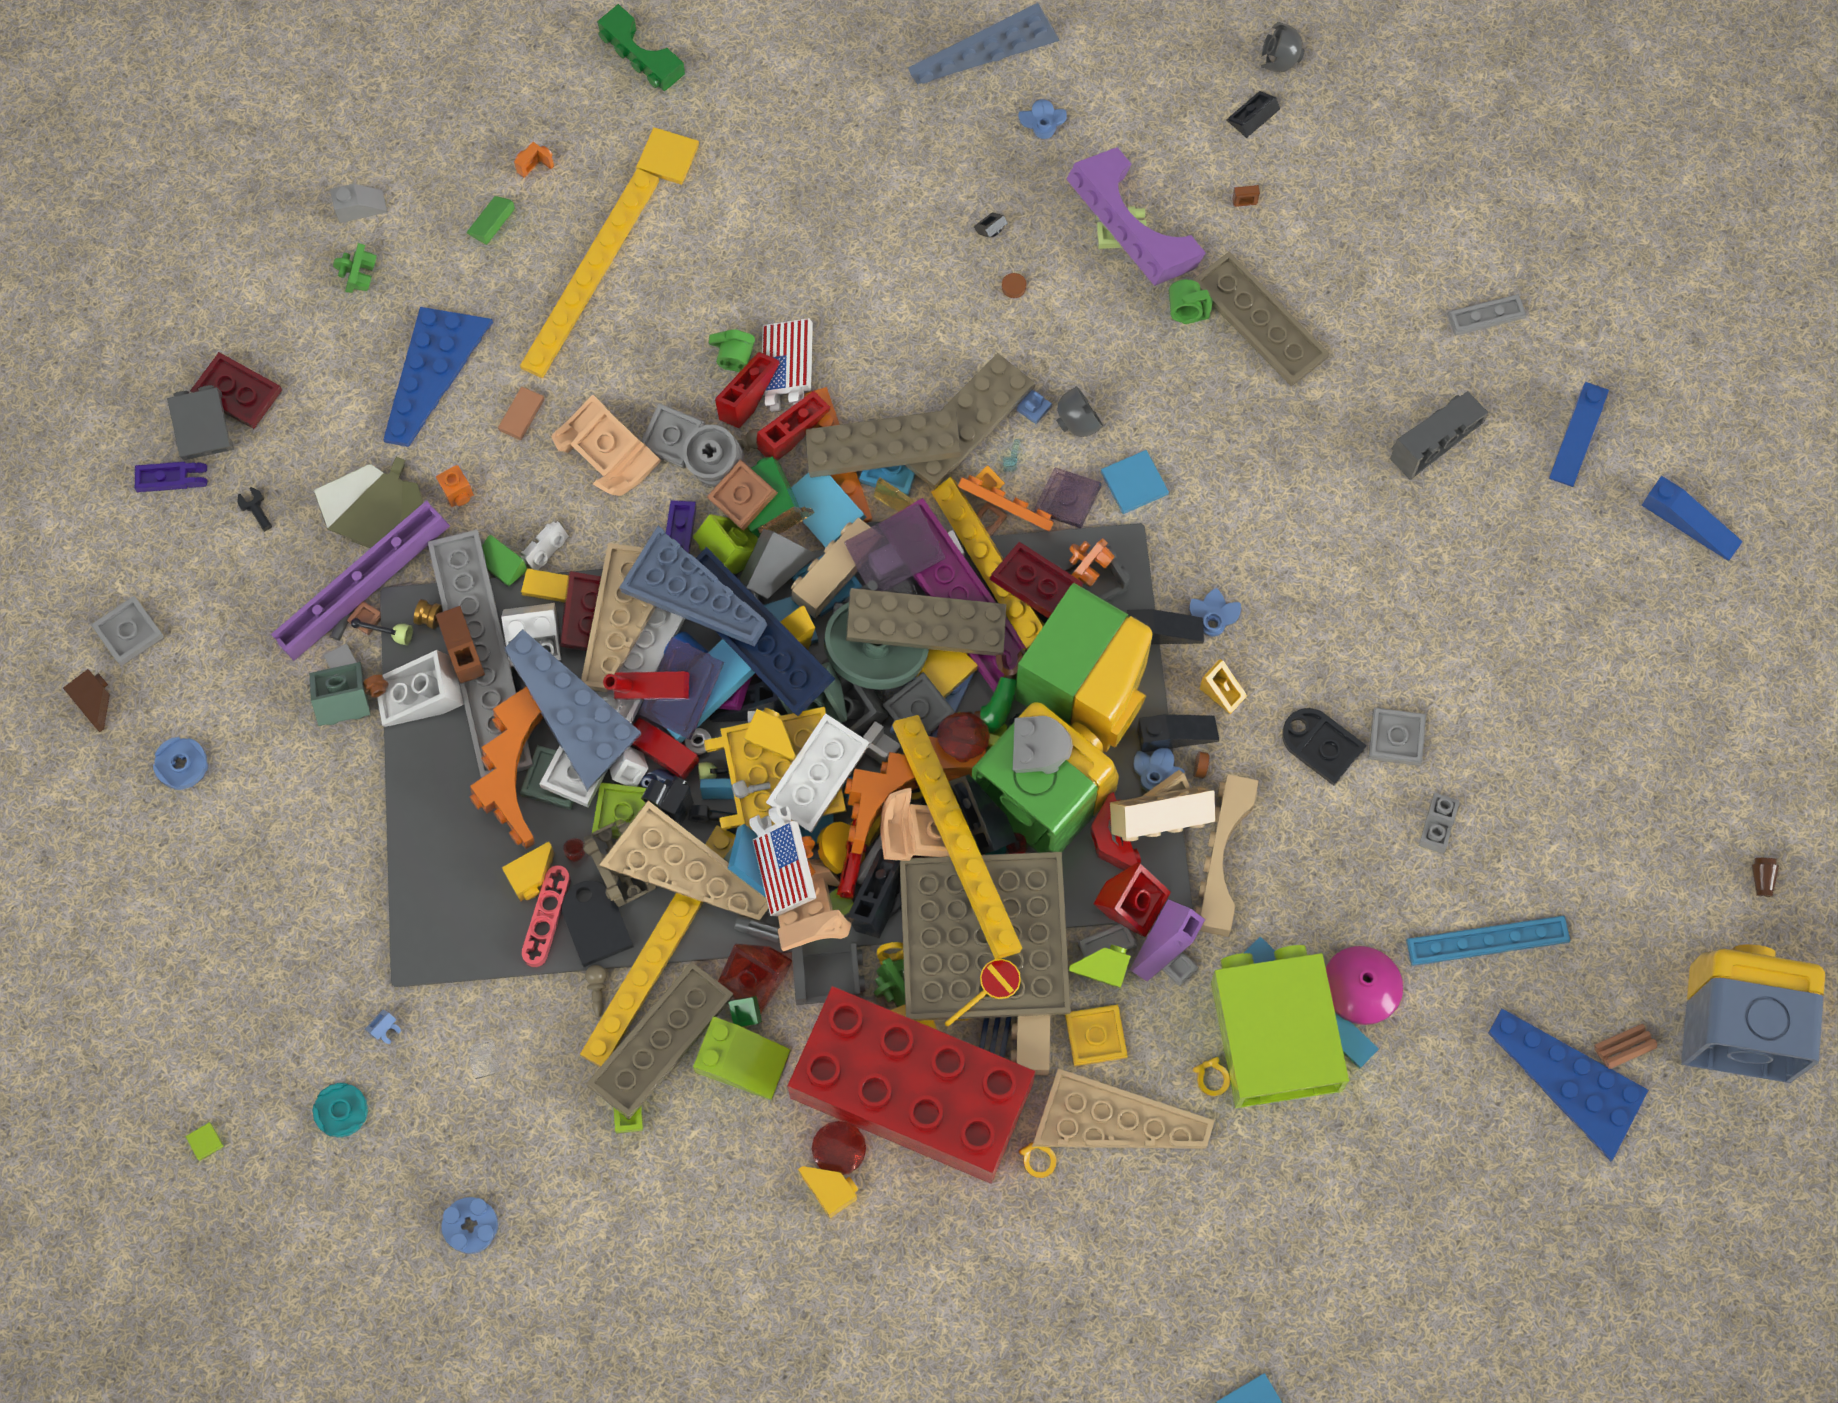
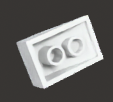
M438 650L383 674L384 680L389 683V686L383 695L377 697L382 726L384 727L441 715L464 705L459 679L449 655Z

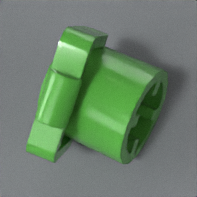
M1188 279L1176 281L1169 287L1170 314L1175 321L1190 324L1209 319L1212 310V298L1208 290H1201L1199 283Z
M733 329L709 335V345L719 348L716 362L721 368L740 372L749 363L755 342V337L752 334Z

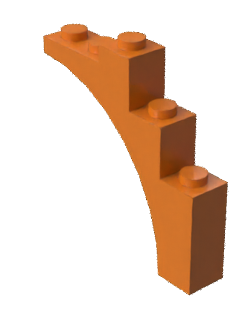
M525 687L493 708L495 718L492 721L499 732L503 733L481 747L483 753L481 760L491 772L470 786L472 795L469 797L478 810L483 808L486 814L496 808L493 811L502 825L504 823L508 824L511 829L509 834L517 845L522 844L525 849H528L535 842L531 831L523 820L517 802V768L526 742L532 731L544 717L535 700L530 695L528 688Z
M928 736L948 781L970 774L972 777L973 766L986 752L985 746ZM889 752L887 762L882 761L880 773L854 769L852 779L847 778L844 794H849L848 805L853 806L851 818L856 819L855 826L850 825L848 841L853 842L852 853L862 854L866 836L874 821L882 813V806L890 794L907 788H911V791L919 788L904 754Z

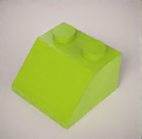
M709 514L693 536L701 552L707 547L733 574L744 570L758 541V538L750 532L749 527L743 531L730 518Z
M1111 944L1110 949L1103 948L1070 965L1068 972L1121 988L1131 956L1126 955L1127 949Z

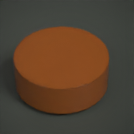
M1018 273L1006 275L1002 280L1003 293L1009 298L1021 297L1026 291L1025 278Z
M1198 751L1195 759L1194 777L1205 778L1210 759L1208 753Z

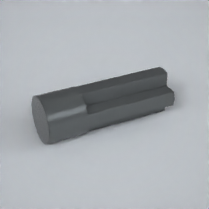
M738 915L734 930L773 942H779V926Z

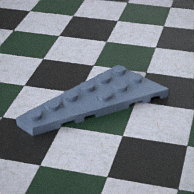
M1036 3L908 67L917 85L925 84L937 78L989 62L1000 61L1003 58L1060 40L1039 3Z
M522 629L505 647V652L524 681L530 695L538 705L541 714L588 792L641 735V732Z

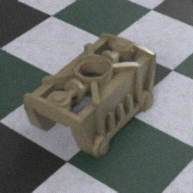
M622 819L585 836V844H583L586 855L592 856L607 886L605 893L608 899L614 900L618 907L656 889L655 885L644 882L647 890L642 891L637 885L633 884L632 877L598 866L606 855L600 852L593 837L597 836L601 841L606 842L608 846L606 852L608 853L614 845L611 840V828L616 826L620 835H622L630 824ZM618 877L622 883L626 882L628 886V899L625 901L617 886Z

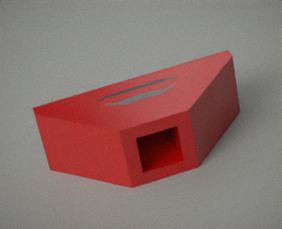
M1113 792L1108 794L1091 826L1090 834L1098 858L1124 871L1136 863L1141 864V858L1138 849H1133L1130 841H1123L1122 837L1111 832L1110 802L1121 801L1120 799L1116 800Z

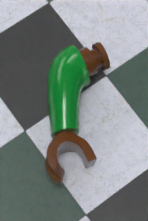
M1022 648L1017 654V665L1013 669H1010L1007 665L1006 655H996L998 669L1004 676L1000 677L987 705H983L981 710L975 711L974 714L971 711L966 712L965 722L967 728L974 729L976 727L977 730H983V732L990 734L997 731L1006 722L1016 692L1018 663L1027 652L1026 649Z

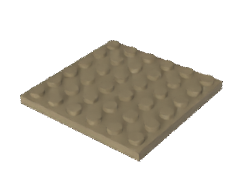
M1062 852L981 855L1022 946L1020 953L1000 959L1008 960L1017 967L1020 972L1021 982L1019 989L1011 997L995 999L986 994L958 1019L1070 1014ZM928 857L911 858L910 861L900 860L906 1017L915 1021L948 1020L983 991L980 983L981 971L988 962L995 958L951 858Z

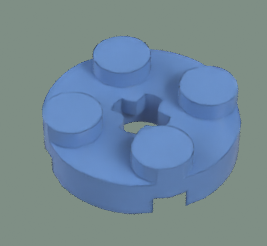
M171 738L161 744L155 753L156 758L153 764L155 775L165 786L175 790L187 789L196 785L208 769L207 755L198 742L190 738ZM178 758L181 760L187 759L183 768H174L177 765L176 760Z
M474 1197L462 1198L444 1211L441 1226L442 1234L445 1241L456 1251L465 1254L478 1253L486 1249L494 1239L498 1230V1219L493 1208L483 1199ZM468 1218L472 1221H477V1225L473 1227L474 1232L469 1233L467 1229H462V1225L466 1224V1219Z

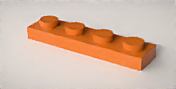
M969 475L968 478H961L957 487L1050 531L1054 523L1050 519L1051 514L1039 508L1034 512L1027 508L1029 503L1017 497L1012 501L1004 497L1006 492L994 486L991 489H987L981 486L982 480L972 475Z

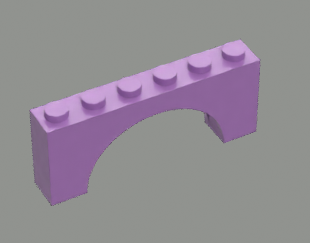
M1118 147L1076 162L1066 180L1154 286L1198 267L1206 252L1191 235L1171 237L1155 232L1138 221L1126 208L1119 193L1118 183L1125 178L1132 164Z

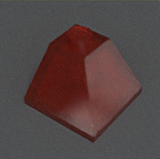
M735 944L718 982L734 994V999L757 996L760 1013L762 1014L786 977L792 960L770 946Z

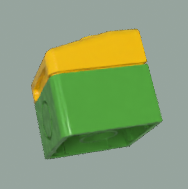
M1073 583L1018 663L1015 700L1026 707L1034 702H1040L1068 725H1071L1073 722L1084 725L1101 741L1103 752H1107L1110 746L1116 748L1146 698V695L1137 689L1147 665L1152 630L1132 616L1129 617L1127 613Z
M1034 702L1018 718L1048 716L1058 721L1072 738L1073 748L1069 760L1066 759L1058 767L1059 770L1051 774H1045L1043 771L1025 773L1013 771L1014 721L973 766L972 778L1007 815L1014 834L1037 853L1063 852L1090 822L1093 816L1098 813L1108 794L1113 792L1115 794L1119 775L1113 761L1103 753V745L1093 732L1078 722L1068 725L1044 704Z

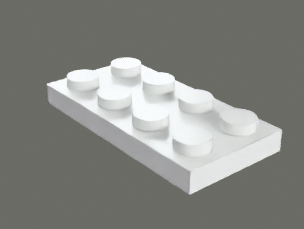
M825 713L766 803L771 807L779 806V809L788 807L791 813V820L798 821L800 826L812 832L869 747L870 742Z

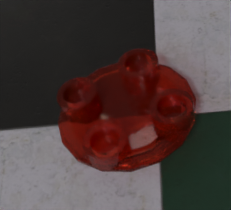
M959 712L947 716L941 722L936 738L944 752L963 763L984 752L988 747L990 734L987 725L981 718L971 713Z
M843 1121L828 1123L820 1128L813 1138V1159L820 1169L849 1175L860 1166L865 1158V1138L860 1130L851 1123Z

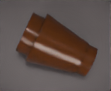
M1754 858L1752 871L1756 896L1773 897L1779 870L1777 859Z

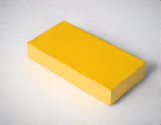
M527 568L521 593L524 596L565 602L568 575Z

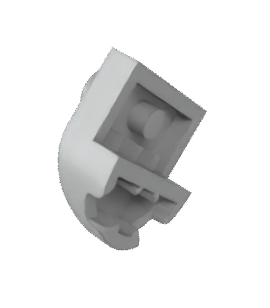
M1048 716L1015 718L1013 771L1016 773L1043 771L1045 774H1051L1058 771V767L1066 759L1069 760L1073 748L1072 738L1058 721Z

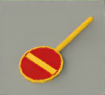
M994 959L988 962L980 975L983 991L945 1022V1026H950L986 994L995 999H1007L1014 995L1019 989L1021 982L1020 972L1017 967L1005 959Z

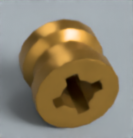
M420 599L414 612V624H427L429 628L436 629L439 623L435 614L442 612V605L437 603L431 605L426 600Z

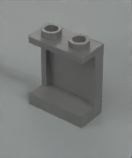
M212 385L198 388L199 391L194 393L179 391L173 394L174 397L167 398L179 457L183 460L234 450L233 441L229 438L222 406V392Z
M1110 545L1105 547L1113 553L1115 558L1106 568L1094 560L1090 567L1099 573L1100 576L1091 587L1084 583L1082 588L1106 602L1128 591L1130 580L1124 566L1120 567L1117 563L1116 553ZM1079 559L1075 565L1068 563L1060 568L1072 575L1082 560Z
M851 942V946L812 950H803L802 946L792 948L796 1005L825 1003L832 986L860 998V992H866L864 975L859 976L858 966L863 965L862 949L857 950L856 942Z

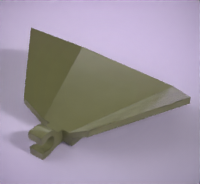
M396 456L389 475L368 464L314 489L313 491L327 529L371 549L421 506L423 500L418 483L399 479L406 460Z

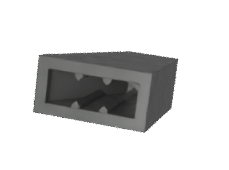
M763 529L739 580L756 598L758 596L769 598L811 561L815 553L773 531Z

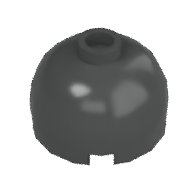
M1277 22L1272 27L1276 29L1273 35L1268 34L1265 39L1262 56L1267 54L1266 64L1261 65V67L1280 73L1288 71L1297 62H1301L1305 50L1302 48L1303 42L1300 33L1290 25ZM1269 55L1276 57L1274 63L1271 62Z
M1077 386L1068 390L1060 398L1057 407L1060 418L1056 421L1064 432L1069 430L1074 436L1087 437L1103 428L1098 415L1093 411L1087 398Z

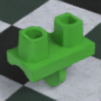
M357 244L352 261L349 260V253H343L342 258L334 259L333 267L339 270V277L345 278L346 273H349L345 292L353 293L354 289L368 291L372 276L360 273L359 269L361 267L373 270L377 255L364 251V244Z
M891 958L883 960V965L876 970L879 977L875 981L879 987L874 991V995L876 998L884 996L888 1003L894 1001L897 1007L905 1005V982L902 979L904 976V959L893 962Z

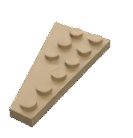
M608 543L581 679L594 691L608 692V689L603 685L604 677L608 674L615 675V672L620 671L656 608L654 605L622 593L619 588L644 547Z

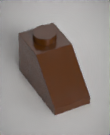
M87 669L63 687V689L93 726L101 732L105 727L110 694L105 690L108 684L99 673L94 676Z

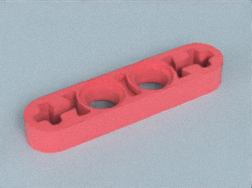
M556 865L551 867L547 871L522 948L523 960L531 967L543 965L549 954L562 912V902L571 883L569 872L563 866ZM558 873H561L565 879L564 881H559L557 885V890L561 894L551 891L555 886L552 876L557 877ZM549 897L556 898L558 901L556 908L553 910L544 909L543 902ZM541 922H546L550 925V930L546 935L535 933V927ZM532 938L539 941L538 951L541 954L540 957L536 956L534 960H531L528 954L529 951L533 952L536 947L535 941H531Z

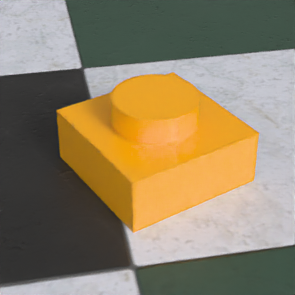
M989 465L976 476V478L983 481L981 486L987 489H991L992 486L1000 489L1005 484Z

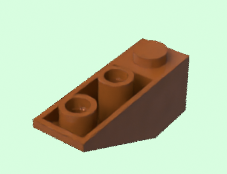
M461 606L435 614L460 684L484 676L485 672Z

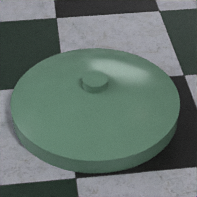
M849 602L837 609L831 616L825 631L824 649L831 666L847 681L869 689H891L908 683L924 667L929 649L846 641Z

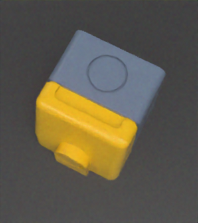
M1753 944L1737 945L1732 950L1719 949L1700 954L1691 963L1689 969L1688 1001L1686 1003L1681 1065L1791 1083L1819 1063L1825 986L1824 969L1814 963L1775 957L1776 951L1772 948Z

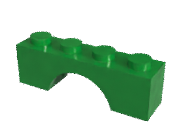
M619 4L597 21L598 35L601 40L606 44L610 42L621 58H628L634 70L638 73L643 72L654 88L660 87L665 92L685 75L684 62L668 48L650 51L639 47L633 41L634 34L637 31L635 19Z

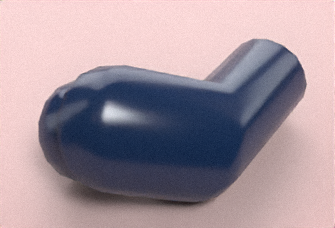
M656 769L643 776L641 785L643 788H647L651 779L664 783L666 779L672 780L675 775L663 769Z

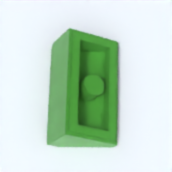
M494 196L469 228L467 234L487 245L514 211L513 201Z
M492 535L487 537L482 545L487 569L507 586H510L526 572L527 568L524 560Z

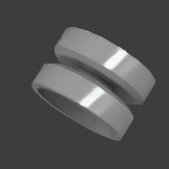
M704 425L695 429L687 437L683 446V460L686 467L701 483L711 487H716L740 459L745 462V454L740 443L726 428L718 425Z

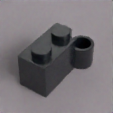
M676 776L672 780L666 779L664 783L651 779L641 797L645 803L647 801L651 802L680 826L686 818L691 805L694 803L690 787L687 786L688 783Z

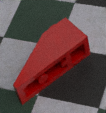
M758 352L715 398L720 421L740 429L755 412L779 366L778 359Z
M812 391L757 432V449L766 458L774 457L778 461L806 436V429H812L830 411L831 407L815 391Z

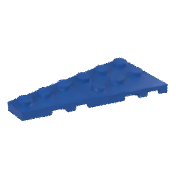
M420 307L383 438L384 443L406 447L411 445L432 410L436 408L445 391L448 390L467 362L474 348L478 346L487 329L493 324L492 319Z
M1501 1009L1488 1034L1525 1070L1527 1075L1542 1088L1571 1121L1586 1134L1588 1139L1604 1153L1609 1161H1613L1649 1090L1614 1070L1608 1069L1605 1065L1506 1010Z

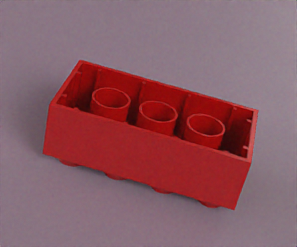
M832 986L787 1087L790 1099L992 1184L1032 1089L1035 1071Z

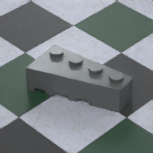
M1468 391L1461 396L1456 395L1444 408L1437 410L1429 418L1399 437L1392 447L1393 452L1390 460L1411 480L1483 424L1489 412Z

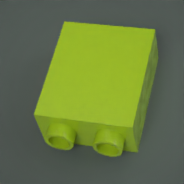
M1292 945L1275 950V961L1254 964L1253 955L1250 953L1230 955L1220 960L1222 969L1214 971L1211 987L1235 1109L1343 1092L1348 1084L1349 1078L1323 953L1307 955L1305 945Z

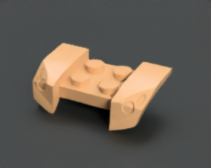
M594 395L551 436L558 451L569 453L575 448L604 476L596 480L593 485L616 496H622L639 485L662 461Z
M911 788L890 794L882 806L880 832L884 859L910 861L913 855L950 857L928 806L910 804Z
M808 859L816 871L811 876L816 899L778 916L780 924L778 934L783 951L820 939H842L849 934L851 923L839 910H833L828 885L839 887L840 879L836 873L830 871L823 864L821 859Z

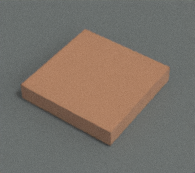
M740 459L707 498L744 531L778 492Z

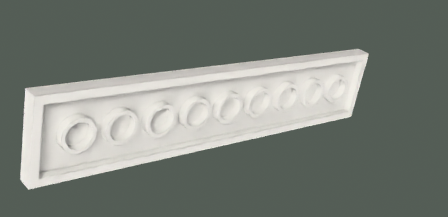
M656 607L619 672H658L665 659V647L678 634L685 618ZM608 690V692L594 691L632 724L643 700L614 699L613 690ZM559 746L540 782V787L585 807H589L606 772L587 792L563 748Z

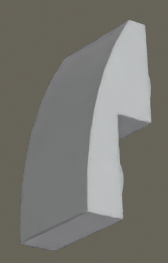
M1437 793L1433 794L1418 846L1439 853H1445L1460 800Z

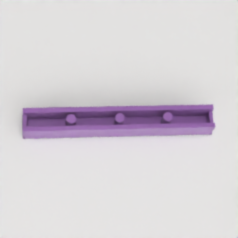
M426 500L271 635L290 658L295 661L341 619L352 612L428 546V541L435 540L450 525Z

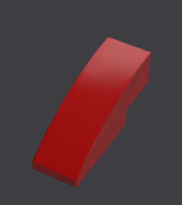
M638 718L633 724L641 732V735L632 743V746L677 777L685 780L700 761L696 753L645 720Z

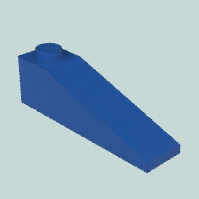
M1588 382L1584 383L1578 395L1549 479L1571 487L1574 486L1606 401L1608 389Z
M1663 476L1659 478L1641 505L1727 561L1732 558L1743 542L1684 489Z

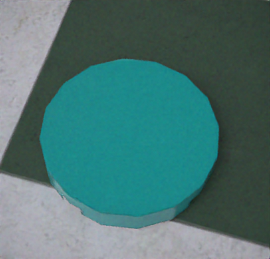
M347 1083L329 1085L319 1093L313 1105V1118L318 1128L328 1136L337 1138L350 1136L357 1132L366 1121L368 1113L367 1100L363 1093L355 1086Z

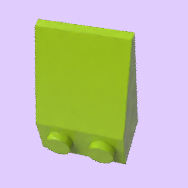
M713 1016L693 1068L695 1073L772 1100L791 1049L739 1025Z

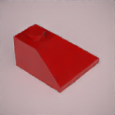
M1136 863L1107 880L1093 904L1108 918L1146 937L1171 892L1143 865Z

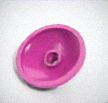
M1366 946L1349 947L1333 956L1326 966L1334 1011L1343 1019L1360 1025L1376 1024L1390 1017L1399 1006L1403 995L1402 977L1395 963L1381 951ZM1363 976H1368L1371 982H1365Z

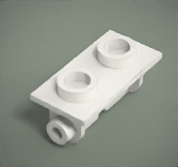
M558 521L557 523H547L546 527L536 537L539 542L536 544L532 541L520 553L525 565L528 564L531 569L539 570L547 563L553 553L564 544L569 535Z

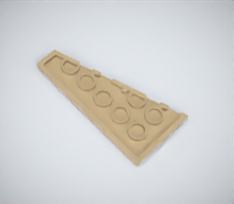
M649 801L644 804L598 865L755 920H760L769 908L766 897L728 869L729 863Z
M1058 1068L1032 1147L1206 1149L1215 1120Z

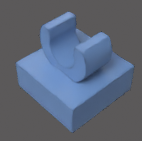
M1032 390L1017 406L1016 410L1037 424L1052 407V403L1038 392Z
M384 1009L365 1028L372 1037L377 1040L380 1038L387 1044L391 1043L390 1039L386 1037V1032L389 1029H394L397 1033L401 1032L400 1027L394 1024L397 1019Z

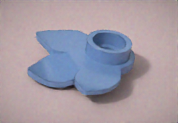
M1040 99L1033 104L1031 111H1020L1018 117L1020 123L1026 128L1033 129L1038 138L1048 139L1054 135L1057 126L1066 121L1067 113L1065 109L1054 110L1050 101Z
M1215 588L1207 594L1204 601L1191 599L1189 611L1191 616L1203 617L1204 634L1215 637L1222 634L1226 626L1234 624L1238 620L1241 613V603L1232 602L1226 604L1221 592ZM1215 621L1217 623V627H1209L1208 622Z
M1168 748L1157 749L1151 756L1138 751L1134 757V770L1141 776L1140 782L1146 792L1153 789L1176 771L1185 772L1182 768L1173 766L1174 755Z

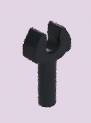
M250 487V491L254 496L253 500L246 502L244 497L238 494L237 502L242 511L252 512L265 532L271 529L272 525L260 507L264 497L259 490Z
M691 805L688 820L698 823H704L708 820L720 822L719 818L737 815V813L710 810L706 805Z

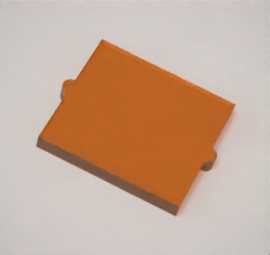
M805 506L792 507L759 527L758 530L760 533H762L763 529L777 534L783 533L814 514L812 508H806Z

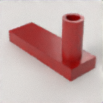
M685 671L615 672V675L608 674L604 677L603 685L606 689L613 690L614 699L618 700L688 699L690 673Z

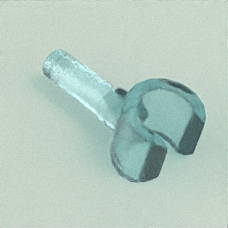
M1014 439L1011 457H1003L1004 472L1016 471L1019 439Z

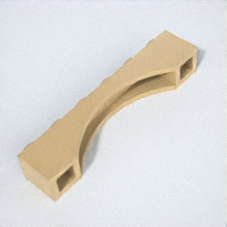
M1227 774L1225 782H1220L1217 797L1222 798L1220 807L1215 806V822H1217L1216 832H1210L1208 847L1213 848L1211 857L1206 856L1203 872H1208L1206 882L1201 881L1198 897L1203 898L1202 906H1196L1195 910L1197 914L1205 919L1199 930L1201 932L1229 937L1231 932L1235 904L1229 895L1224 880V848L1235 827L1252 812L1259 780Z

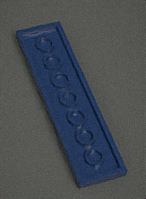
M706 547L696 559L712 572L723 585L729 587L741 601L747 603L765 619L767 627L755 647L718 631L716 632L795 715L799 716L835 678Z

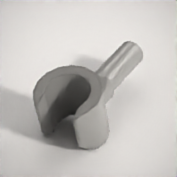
M741 780L732 785L735 796L740 799L756 791L771 789L770 782L747 787L745 781Z

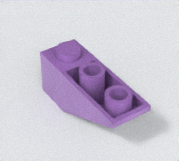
M1168 899L1135 958L1130 971L1143 980L1149 981L1193 943L1205 919L1192 909Z

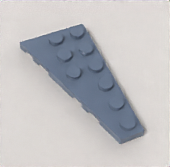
M659 525L619 587L624 594L754 647L767 627L765 619L747 603L741 601L729 587L723 585L712 572L694 556L688 554Z

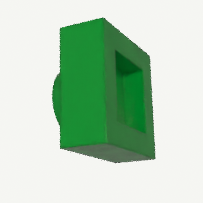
M757 996L728 1001L733 1024L743 1027L762 1022Z

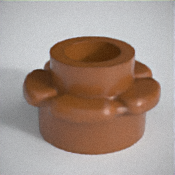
M373 675L363 682L364 692L366 695L371 694V697H379L386 692L389 683L384 680L383 675Z

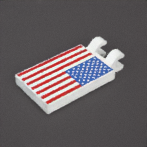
M809 318L763 325L762 353L779 360V366L763 394L765 396V406H770L771 412L781 410V394L789 393V403L795 405L804 398V391L811 390L813 322Z
M775 806L769 809V816L760 818V815H757L750 819V826L758 835L752 841L771 916H779L816 899L798 821H791V813L788 807L779 809V806Z

